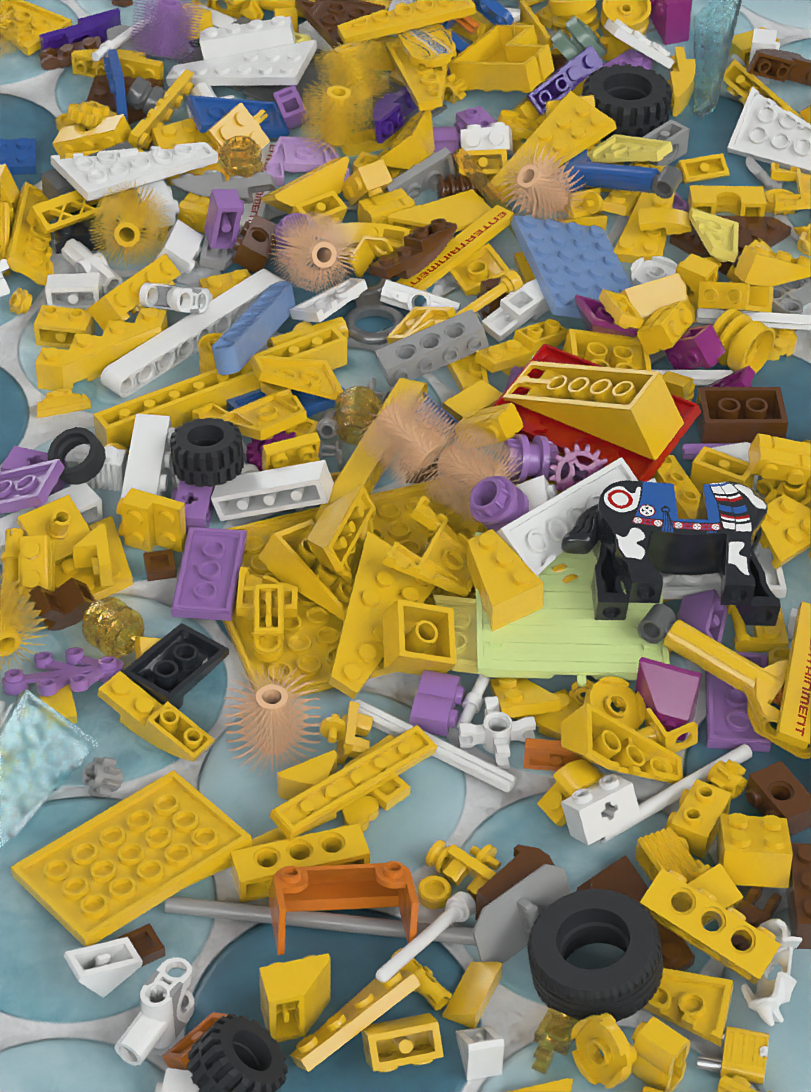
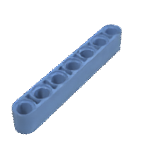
M282 281L270 285L212 345L218 374L229 375L240 371L291 315L289 309L296 306L291 282Z

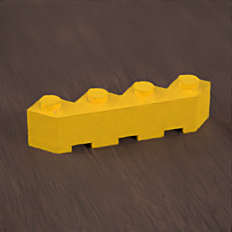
M141 307L135 323L108 320L102 336L76 333L69 350L42 347L35 362L38 389L53 391L57 389L74 388V383L83 379L89 382L101 377L103 370L108 365L168 328L167 310Z

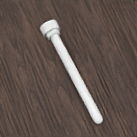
M466 892L455 893L446 902L445 912L376 972V979L382 983L387 982L453 922L466 921L475 913L476 904L474 899Z

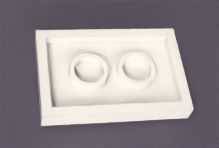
M608 19L603 26L613 36L670 69L673 65L674 60L669 57L671 52L655 41L652 43L651 40L637 30L632 33L633 30L622 21L616 19L613 22Z

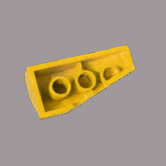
M585 703L561 721V747L591 763L608 770L672 784L683 779L682 757L588 703Z

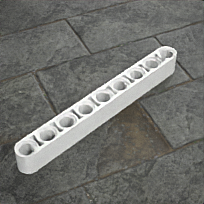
M267 269L256 272L210 301L203 313H191L108 365L101 374V384L121 397H128L198 352V341L201 337L211 333L224 334L270 285L285 280Z

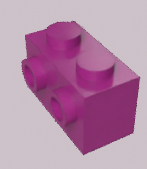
M712 324L688 328L672 348L664 350L674 370H694L698 367L708 369L716 365L718 358L726 352Z

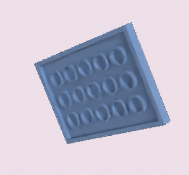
M513 215L510 222L511 227L553 315L582 319L574 301L575 295L599 300L602 289L620 293L624 289L633 287L619 258L614 253V249L603 228L595 225L591 227L579 225L574 222L565 223L564 225L563 222H557L552 219L543 220L527 215Z

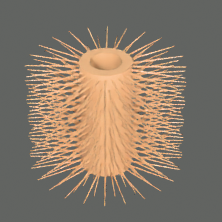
M537 146L533 163L530 161V153L528 156L529 165L526 164V160L524 161L525 167L517 163L521 167V170L517 168L520 171L516 173L518 176L500 178L517 179L504 182H518L508 188L515 189L506 197L518 192L520 193L517 197L514 195L508 203L510 204L517 199L514 208L522 204L519 213L527 208L525 216L532 213L531 217L535 218L538 215L537 219H541L544 215V220H546L545 218L548 217L549 213L551 219L553 213V215L555 214L556 221L557 211L559 216H561V210L563 213L568 214L566 210H563V207L567 208L565 205L569 204L567 203L568 200L587 199L568 198L582 196L576 194L567 195L571 191L583 187L581 185L574 189H567L577 182L570 183L577 173L567 178L571 171L570 169L563 173L567 163L558 168L563 157L553 164L557 153L548 162L549 151L542 162L541 158L544 148L536 162Z
M311 212V215L309 213L308 217L306 216V220L304 217V222L301 221L300 223L299 221L300 227L299 225L297 227L296 225L294 226L296 228L295 231L292 228V232L290 229L288 230L286 238L279 236V238L289 242L282 243L293 247L276 245L287 248L273 249L282 251L277 253L284 256L274 253L269 254L279 256L277 258H280L281 262L286 263L281 268L290 264L285 267V269L288 268L285 271L287 272L285 276L291 272L292 274L287 279L291 276V279L302 286L298 288H305L303 286L305 285L308 288L305 290L311 291V289L314 290L313 284L315 286L316 282L320 293L322 283L325 289L326 285L328 288V283L330 285L328 277H332L334 280L332 272L334 274L337 272L340 276V270L344 269L342 267L346 266V268L348 267V269L353 270V268L339 261L349 262L337 258L356 259L340 256L348 254H343L347 252L339 250L354 252L338 247V245H353L348 242L342 244L346 237L339 240L343 236H336L341 226L337 229L336 227L339 225L336 224L334 227V224L330 223V221L333 222L331 218L324 217L327 215H317L319 218L317 220L313 212Z
M418 390L413 395L409 393L405 402L399 398L396 403L393 399V404L391 400V405L388 407L386 403V408L381 410L382 413L380 415H373L379 417L374 422L376 425L368 430H372V433L364 437L371 436L375 432L374 440L366 451L374 446L370 451L371 453L378 443L377 447L381 446L383 450L378 461L385 451L387 452L385 455L389 454L390 456L387 459L384 457L381 463L387 460L390 462L389 466L392 463L391 461L395 460L393 463L397 465L395 467L392 465L389 469L390 471L395 468L389 476L397 471V474L394 475L395 477L400 471L401 473L397 479L401 475L403 477L398 484L404 478L407 481L412 471L415 472L418 468H423V470L426 468L427 471L429 465L426 464L436 461L438 455H440L439 451L442 452L443 449L441 441L445 440L444 437L451 432L450 430L454 426L453 424L449 427L453 419L446 425L444 423H447L449 418L444 422L440 419L444 412L437 418L435 416H438L440 411L435 415L434 411L428 412L426 409L432 403L425 408L423 403L427 397L420 403L418 401H421L423 396L418 400L416 397H413Z
M461 431L458 440L454 434L453 445L452 439L451 445L448 442L447 434V447L442 446L444 450L442 452L439 451L441 454L437 457L439 458L438 461L429 463H437L435 467L438 468L432 470V472L437 471L435 475L438 474V476L435 477L436 479L431 484L433 485L437 479L438 482L442 479L436 490L442 493V497L445 493L443 502L445 500L447 502L450 499L453 501L454 499V506L458 508V503L461 504L460 506L463 505L465 508L463 512L464 514L466 512L467 515L470 504L467 506V503L470 502L471 492L475 485L486 477H507L512 475L510 473L506 475V473L514 465L512 464L509 468V463L506 466V463L510 460V455L506 459L505 464H503L504 459L509 453H501L502 450L500 449L499 451L497 447H492L493 444L490 441L483 442L481 447L480 445L483 440L480 442L482 433L479 435L480 431L473 437V441L469 437L471 436L469 431L464 441ZM437 482L436 484H434V485H435L434 488H433L434 490H435V488L438 486V485H437L438 482Z
M274 662L272 684H270L268 670L267 685L265 683L264 686L263 681L259 680L263 687L260 686L259 688L256 684L255 686L259 689L258 691L251 689L250 686L247 687L244 683L236 682L245 686L254 694L228 688V690L242 693L249 698H224L235 699L245 703L224 707L242 710L236 714L225 715V717L236 716L242 718L238 722H228L225 725L233 726L234 724L244 727L234 732L227 731L226 734L238 733L245 735L236 740L226 741L228 743L249 741L240 747L229 749L228 751L254 746L247 752L237 756V758H240V756L242 757L244 754L246 755L250 751L252 752L259 748L245 762L247 763L251 758L253 759L256 754L258 756L260 751L264 752L260 755V760L262 757L264 759V756L267 754L266 760L268 758L269 761L271 754V771L273 770V755H275L276 767L278 766L277 758L279 760L280 753L283 761H287L283 755L285 752L298 764V760L289 754L287 748L295 753L297 751L291 746L317 752V750L303 747L296 742H313V744L321 742L310 741L300 737L310 734H321L320 732L311 733L303 730L308 726H320L319 723L309 724L303 720L310 717L319 718L321 716H311L302 713L313 708L320 709V707L301 705L310 700L320 699H297L306 693L317 691V689L292 694L302 686L309 684V682H306V684H301L300 687H295L287 692V689L302 677L300 676L295 681L293 680L284 689V684H286L288 679L286 678L283 685L281 683L279 686L282 674L278 684L276 681L275 685Z

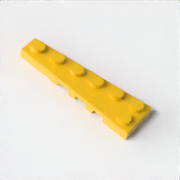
M416 0V2L410 4L402 2L396 4V7L391 11L382 9L370 15L337 25L338 34L343 44H346V40L347 43H359L372 38L379 39L383 36L399 34L404 31L420 29L424 26L476 14V6L472 0Z
M185 69L166 91L163 99L160 98L155 108L149 110L146 119H142L131 131L128 143L133 148H138V152L150 149L153 143L151 137L152 129L164 126V122L169 123L174 114V109L181 107L184 95H190L194 84L191 83L194 75L193 72Z
M655 166L654 168H657L661 173L666 166ZM675 192L668 199L660 198L655 193H641L613 250L620 262L634 263L640 258H644V261L652 260V256H664L667 240L666 228L640 232L637 209L648 207L672 208Z
M25 182L19 195L6 261L12 271L21 273L31 278L34 283L46 287L48 275L54 274V265L50 261V257L53 254L52 248L49 247L51 234H45L40 225L31 227L26 218L33 205L47 201L48 198L42 193V190Z

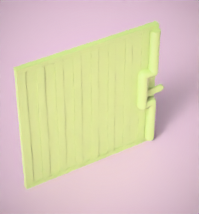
M475 532L474 537H475V536H478V535H480V534H482V533H481V532ZM593 549L588 554H571L563 551L538 575L544 583L543 608L492 632L486 611L484 612L481 597L475 588L477 674H483V677L539 679H550L554 674L576 675L577 685L580 687L586 685V675H592L596 680L607 676H615L624 680L636 681L640 657L670 665L668 648L663 646L664 638L659 643L654 644L645 641L638 633L639 623L652 606L664 604L663 594L661 592L659 603H629L625 620H595L591 585L597 559ZM562 563L568 566L561 572L555 573L552 570L556 565ZM575 574L579 577L567 584L562 581L565 576Z

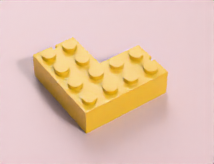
M495 25L448 64L450 74L459 75L466 81L468 88L464 91L480 89L484 92L502 90V92L521 91L522 93H529L535 90L537 85L545 81L555 71L549 45H538L534 25H516L515 32L513 25Z

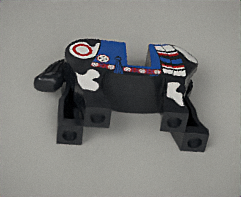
M630 480L618 481L610 484L603 490L599 503L585 510L577 518L572 529L562 539L561 549L566 553L588 554L593 549L597 559L591 585L595 620H625L629 603H659L663 587V576L660 573L675 575L719 573L721 577L720 605H735L745 625L776 626L781 608L780 599L768 587L765 572L754 553L760 542L761 524L766 518L768 507L765 500L746 485L732 481L704 484L696 519H678L674 484Z

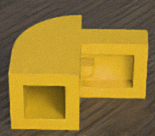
M587 760L572 761L552 775L556 780L555 784L537 804L556 825L563 827L566 823V818L561 802L571 797L575 791L586 789L598 783L606 775L598 766Z

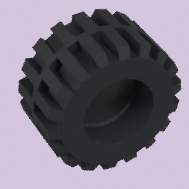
M220 418L194 419V421L183 423V426H178L170 436L174 475H177L180 481H185L188 485L194 484L197 487L222 485L226 481L235 479L236 475H239L242 472V468H244L242 435L239 428L233 426V423L230 421H224V419Z
M228 1014L226 1017L222 1016L191 1047L192 1049L188 1053V1059L190 1060L188 1070L193 1074L191 1079L198 1086L199 1092H277L287 1079L285 1074L288 1073V1066L284 1063L286 1060L285 1054L280 1050L278 1041L274 1040L270 1035L271 1033L266 1028H262L259 1022L254 1019L251 1021L247 1016L241 1014L238 1017L235 1014Z

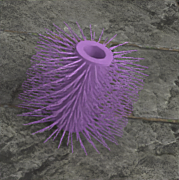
M139 0L146 3H136L145 5L144 7L137 6L145 8L137 9L145 12L137 11L135 13L144 14L145 17L140 20L148 23L145 24V22L137 20L133 21L143 23L144 26L139 29L144 31L131 29L132 31L142 32L143 35L139 36L142 39H130L141 41L140 43L131 41L134 44L143 43L142 45L133 46L150 47L130 49H148L146 52L152 51L150 53H153L150 57L155 54L158 57L163 56L164 64V56L168 60H170L168 56H175V53L180 56L179 54L183 51L182 49L188 44L190 45L187 42H197L190 41L186 37L195 36L188 33H198L189 31L196 30L189 27L201 28L189 25H201L200 23L190 22L197 21L190 18H202L191 16H199V14L191 13L198 11L188 10L200 8L187 6L200 5H185L187 2L181 3L183 1L179 2V0H151L152 3H148L150 0Z

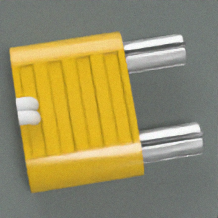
M726 1026L722 1040L724 1043L722 1060L698 1056L696 1060V1067L698 1069L720 1072V1077L725 1075L732 1078L737 1074L747 1079L750 1083L763 1085L769 1033Z

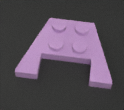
M280 136L264 172L273 176L276 185L283 186L285 179L284 171L293 174L310 172L326 162L338 158V153L334 152V148H332V145L330 147L329 143L319 147L324 142L316 144L313 143L314 141H310L319 138ZM348 167L344 181L350 176Z

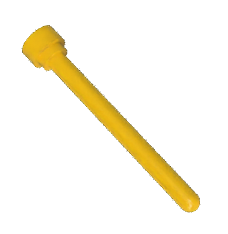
M511 269L502 275V279L499 281L500 284L461 309L456 315L470 309L476 313L505 292L515 293L523 287L521 277L516 271Z

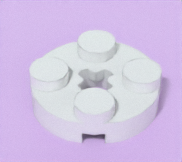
M652 256V260L644 261V258H640L631 266V284L634 287L675 274L677 263L661 256Z

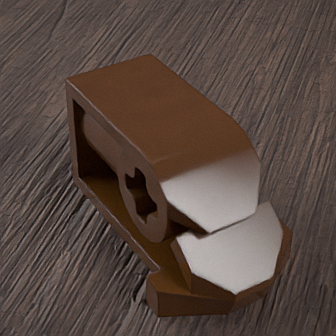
M518 844L514 848L513 856L515 858L477 890L475 920H478L482 908L544 864L555 866L550 856L539 848Z

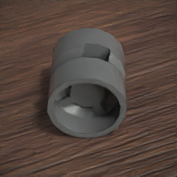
M137 77L127 94L126 104L136 110L142 108L143 113L147 115L151 108H155L157 101L160 98L163 99L166 90L159 86L151 87V82Z

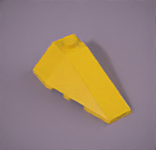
M420 111L412 116L400 129L399 134L389 142L391 145L390 150L385 148L379 154L376 161L383 159L387 167L409 170L412 166L429 158L435 150L431 111Z
M310 519L273 533L259 555V559L277 579L298 587L299 593L344 621L353 583L346 582L321 565L316 555L311 552L307 538L316 523Z

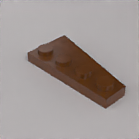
M625 855L578 886L576 891L606 889L625 894L640 903L648 887ZM656 922L661 939L663 968L686 971L693 966L695 956L686 942Z

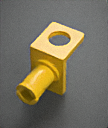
M364 236L356 248L342 247L354 252L339 250L347 252L343 254H348L340 256L356 260L337 259L352 263L350 266L353 268L356 276L362 277L376 256L389 255L395 251L386 238ZM376 243L383 245L387 251L379 249Z
M650 707L645 709L646 727L637 730V732L673 753L697 744L698 725L695 721L667 732ZM690 733L686 740L676 743L680 735Z

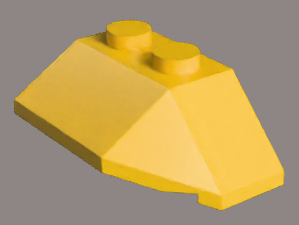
M348 156L334 158L262 196V201L291 214L294 205L332 190L336 194L341 193L349 163Z
M363 484L355 487L326 507L307 538L309 548L316 555L320 564L348 583H352L355 578L366 532L368 530L373 533L374 530L372 517H375L376 507Z

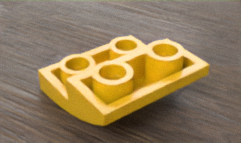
M317 432L263 445V471L320 461L318 458L320 438Z

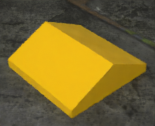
M490 243L480 247L449 271V273L465 295H477L480 292L481 281L491 278L502 279V275L510 271V269Z

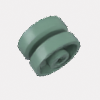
M576 15L572 16L565 23L572 37L561 29L550 37L568 61L590 45H592L600 59L607 53L606 48L600 42L597 35Z

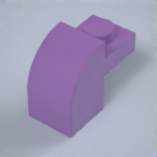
M295 85L273 93L289 131L303 125L301 123L306 124L310 120V118H306L309 116H305L307 112L304 111L306 110H302L304 105H302V99Z

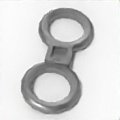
M346 266L342 267L348 271L347 273L345 272L347 276H349L350 273H354L352 269H348V267L346 268ZM341 270V277L339 275L337 277V275L334 274L336 278L334 277V280L332 278L334 286L343 282V279H345V276L342 274L343 272ZM379 277L382 281L378 285L368 288L359 294L358 298L354 299L355 309L350 311L344 320L349 331V337L355 341L371 345L388 343L386 337L404 319L399 311L383 305L380 301L381 292L386 280L392 281L393 277L389 279ZM381 316L391 320L394 326L385 332L369 333L357 328L355 323L364 317Z

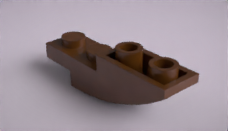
M777 49L756 50L746 70L750 74L781 82L789 80L811 86V60L789 51Z
M439 218L432 220L431 224L425 227L414 229L413 233L403 237L405 246L398 247L397 251L389 255H383L377 261L369 264L370 275L385 279L393 276L409 279L418 274L443 251L456 232L457 224Z

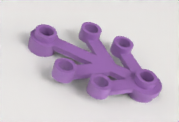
M79 647L69 648L65 651L66 663L53 660L51 652L43 651L34 655L35 667L51 671L24 674L21 669H10L5 672V676L2 678L3 691L7 695L23 694L29 689V683L38 682V691L41 696L55 695L59 689L69 683L71 691L82 692L97 681L107 682L116 673L122 672L124 665L122 661L117 660L113 656H105L99 660L84 656L83 649Z

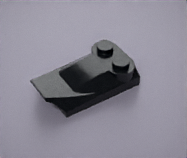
M94 204L91 207L97 208L100 204H98V206L97 204ZM80 210L75 211V212H72V213H69V214L74 215V216H75V215H78L79 212H80ZM59 217L53 219V223L58 222ZM93 217L54 231L56 254H60L66 241L73 238L76 241H80L90 251L105 250L103 248L106 246L105 242H103L105 240L99 241L101 239H95L104 236H95L103 232H98L101 230L89 231L97 229L95 227H101L102 225H92V223L98 221Z
M180 623L125 668L122 673L160 704L164 705L168 701L174 707L180 709L183 705L184 696L229 655V648Z

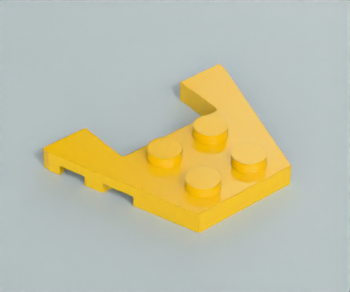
M193 117L153 128L151 134L154 146H160L161 149L166 150L174 149L177 144L208 143L211 141L206 133H199ZM177 174L167 178L168 184L172 186L173 179L180 178V175L182 174Z
M771 162L770 178L776 181L796 182L798 194L775 193L773 201L774 210L811 209V174L801 173L800 168L791 166L790 170L779 168V163Z
M260 381L261 391L267 394V396L230 412H227L213 402L191 411L193 421L199 418L224 419V421L232 422L233 426H237L241 435L261 441L270 439L275 434L293 429L298 424L307 421V414L297 396L292 394L291 389Z
M422 495L411 512L410 517L435 533L422 557H419L395 541L382 563L465 598L474 585L467 567V540L469 539L462 532L457 535L447 525L449 519L442 512L437 515L429 507L431 501Z
M112 516L93 523L88 527L92 531L99 524L105 523L113 585L101 587L100 575L93 574V567L76 569L72 557L55 565V590L72 577L87 584L97 602L133 585L132 574Z

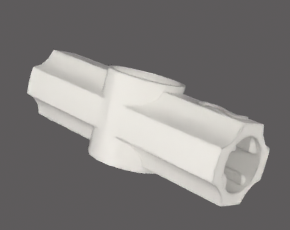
M74 238L66 241L65 246L61 249L62 257L75 267L76 273L100 272L102 292L104 294L122 284V278L108 266L107 260L102 253L96 252L93 254L80 241H76Z
M386 280L381 292V302L409 311L416 307L414 299L418 295L426 298V307H453L456 313L460 311V302L390 280Z

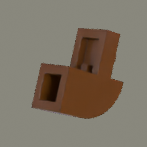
M72 577L53 592L40 586H36L29 592L32 600L36 602L33 607L34 611L41 610L38 616L43 618L47 629L51 631L62 630L75 625L99 608L87 584Z

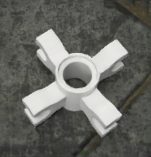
M497 696L485 697L486 709H484L485 718L483 724L460 723L459 746L460 749H465L482 744L486 751L494 753L497 767L509 769L508 757L511 754L509 748L511 741L519 740L525 742L526 738L535 739L533 731L536 730L535 719L532 716L512 721L509 715L500 712Z

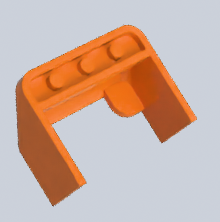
M389 861L387 863L286 866L278 870L274 874L269 888V908L277 954L285 955L286 912L399 907L407 943H410L417 936L419 907L410 869L398 861Z

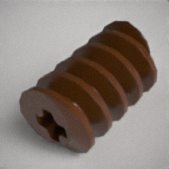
M470 172L466 173L465 179H463L461 173H457L455 180L451 174H447L445 181L441 174H437L438 200L439 198H446L473 189L486 202V173L484 179L480 172H476L474 179Z

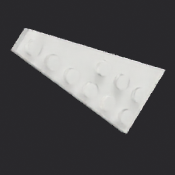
M315 39L174 65L166 77L167 84L172 86L183 71L187 69L194 73L191 81L194 86L202 82L209 86L298 85L318 48L317 41Z
M752 87L727 147L728 152L744 157L751 156L755 160L769 164L771 162L779 163L780 167L790 169L791 166L799 167L802 173L811 174V125L792 112L780 108L770 98L766 99L759 94V91Z
M206 142L177 144L174 149L168 150L161 149L160 146L151 147V151L138 152V148L99 151L97 156L90 157L84 156L83 153H75L73 158L60 159V155L51 156V165L87 201L97 200L100 197H104L105 194L106 196L112 194L110 190L114 194L115 192L120 193L122 188L127 190L128 185V189H130V185L131 188L132 186L134 188L135 180L136 187H138L139 182V187L147 183L160 181L177 174H184L187 171L204 168L218 162V153Z

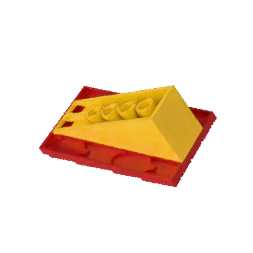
M545 343L492 406L513 403L523 422V428L515 434L526 435L529 442H532L533 438L537 435L546 436L548 441H552L557 446L558 452L565 454V446L570 451H573L575 443H578L580 450H584L586 444H589L591 453L597 449L601 451L598 457L599 460L607 458L608 462L603 465V468L622 457L638 481L643 482L651 480V477L654 476L663 464L665 458L669 456L678 444L679 439L684 436L701 413L698 404L669 392L660 371L603 367ZM576 456L577 460L583 463L593 461L586 456Z

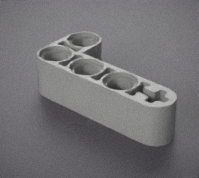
M811 277L773 286L772 313L802 314L804 305L811 303Z

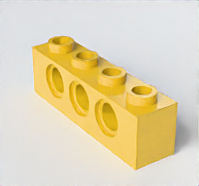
M360 823L348 826L343 825L316 833H307L291 840H275L271 843L230 852L231 873L241 903L269 897V888L274 874L286 866L370 864V851Z
M661 868L640 901V904L650 912V915L653 916L656 922L756 985L781 946L780 943L775 941L776 936L764 927L758 926L756 929L745 922L746 917L732 907L725 909L715 902L717 900L716 897L702 888L695 890L686 884L687 879L677 871L669 869L667 872ZM675 897L684 898L689 904V910L686 912L676 911L672 906L671 900ZM704 916L714 917L719 925L718 930H706L702 926L701 918ZM741 935L746 938L748 949L740 951L734 948L731 943V937Z

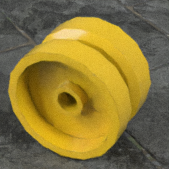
M603 0L600 16V29L603 35L608 38L612 35L603 27L608 19L613 22L618 19L628 25L633 30L632 33L637 30L645 35L648 30L651 14V1Z

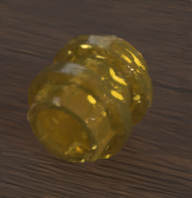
M238 135L229 138L223 143L219 150L221 167L225 171L223 175L228 178L233 176L249 178L253 177L255 173L264 172L261 161L262 149L254 139Z
M353 386L345 389L344 392L337 396L332 419L338 424V430H335V433L338 434L343 442L358 445L364 436L363 434L372 422L370 421L378 418V416L373 415H377L383 404L373 390L363 386Z
M116 597L96 600L84 613L82 623L84 638L106 656L120 658L130 655L135 651V639L144 637L145 628L142 616Z

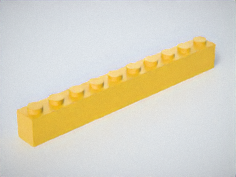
M332 325L256 353L255 355L327 360L331 369L334 370L347 365V338ZM252 358L236 373L220 375L217 373V369H213L94 413L95 436L102 443L103 447L109 443H118L128 448L131 445L136 414L170 416L171 427L177 428L178 426H183V423L193 421L192 410L211 402L227 410L228 399L261 388L260 381L250 365Z

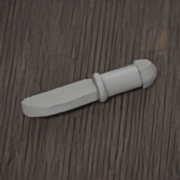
M748 156L746 158V167L749 172L764 185L766 190L775 189V181L767 175V172L751 156Z

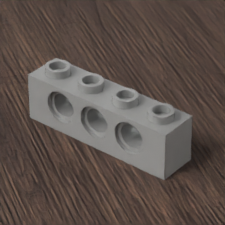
M470 309L375 350L380 370L391 387L400 378L416 379L476 353V351L487 348L489 345L483 325L474 311Z

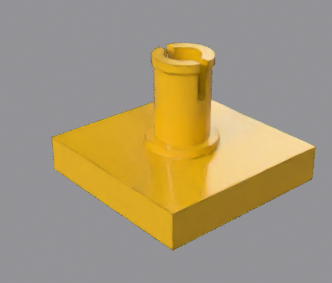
M70 495L22 514L16 520L20 529L24 531V536L47 535L55 541V565L72 558L73 547L91 532Z

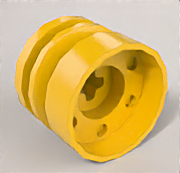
M548 0L550 11L554 14L552 18L554 33L561 29L572 37L565 23L574 15L589 26L593 32L599 28L600 20L598 18V10L595 8L596 0Z
M730 308L725 311L713 325L726 351L718 358V363L728 365V368L733 372L749 365L757 374L765 365L774 348L775 331L759 321H753L749 315L743 314L736 308Z

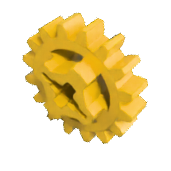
M82 101L80 104H69L67 117L69 120L76 121L75 123L77 124L82 123L84 128L91 130L97 127L103 118L117 116V113L110 112L109 106L99 104L98 102Z

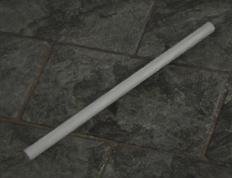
M171 896L165 900V913L272 924L269 906ZM316 911L286 912V926L406 938L401 920ZM417 922V936L430 924ZM449 926L433 940L435 942L476 946L472 933L474 928Z

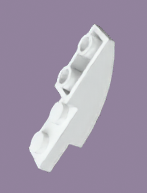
M534 279L524 284L515 293L511 292L501 299L500 307L482 320L481 324L485 331L498 342L503 341L530 318L537 320L550 309L537 280Z

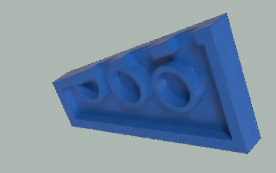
M108 49V57L103 59L110 94L114 96L117 115L124 114L128 122L125 82L116 49Z

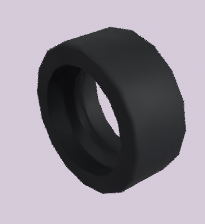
M74 427L63 431L50 444L47 453L48 461L60 459L63 464L70 450L82 444L90 445L88 456L83 462L71 468H64L59 478L68 484L79 485L90 481L101 471L106 459L105 448L93 432L86 428Z

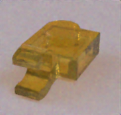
M549 1008L534 1034L533 1042L538 1043L539 1046L534 1053L536 1060L532 1065V1069L546 1074L556 1052L567 1055L575 1039L571 1040L572 1029L579 1020Z

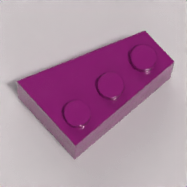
M650 0V19L664 45L689 41L692 0Z

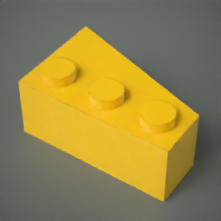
M493 529L467 540V567L474 586L481 597L484 612L486 611L492 632L543 608L544 583Z

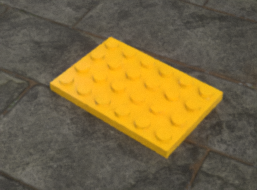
M173 770L14 864L10 869L12 877L84 947L101 941L231 859V851L251 847L252 839L251 835Z

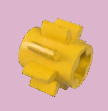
M451 73L446 78L449 86L445 89L444 100L455 104L458 100L461 101L467 96L464 90L468 86L463 77Z
M730 759L726 763L723 761L715 763L707 775V779L713 786L731 792L732 799L740 796L747 786V780L742 776L746 769Z

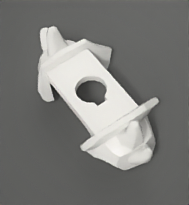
M769 919L760 924L761 927L768 929L776 936L775 941L780 943L781 946L758 981L757 992L753 994L747 984L741 987L748 1007L758 1012L759 1016L768 1026H773L774 1022L782 1023L784 1021L779 1011V1006L790 1001L792 991L797 983L790 976L793 949L797 948L802 942L801 937L790 935L787 925L780 919ZM779 964L782 967V972L777 973L776 979L768 981V974L774 969L775 965Z

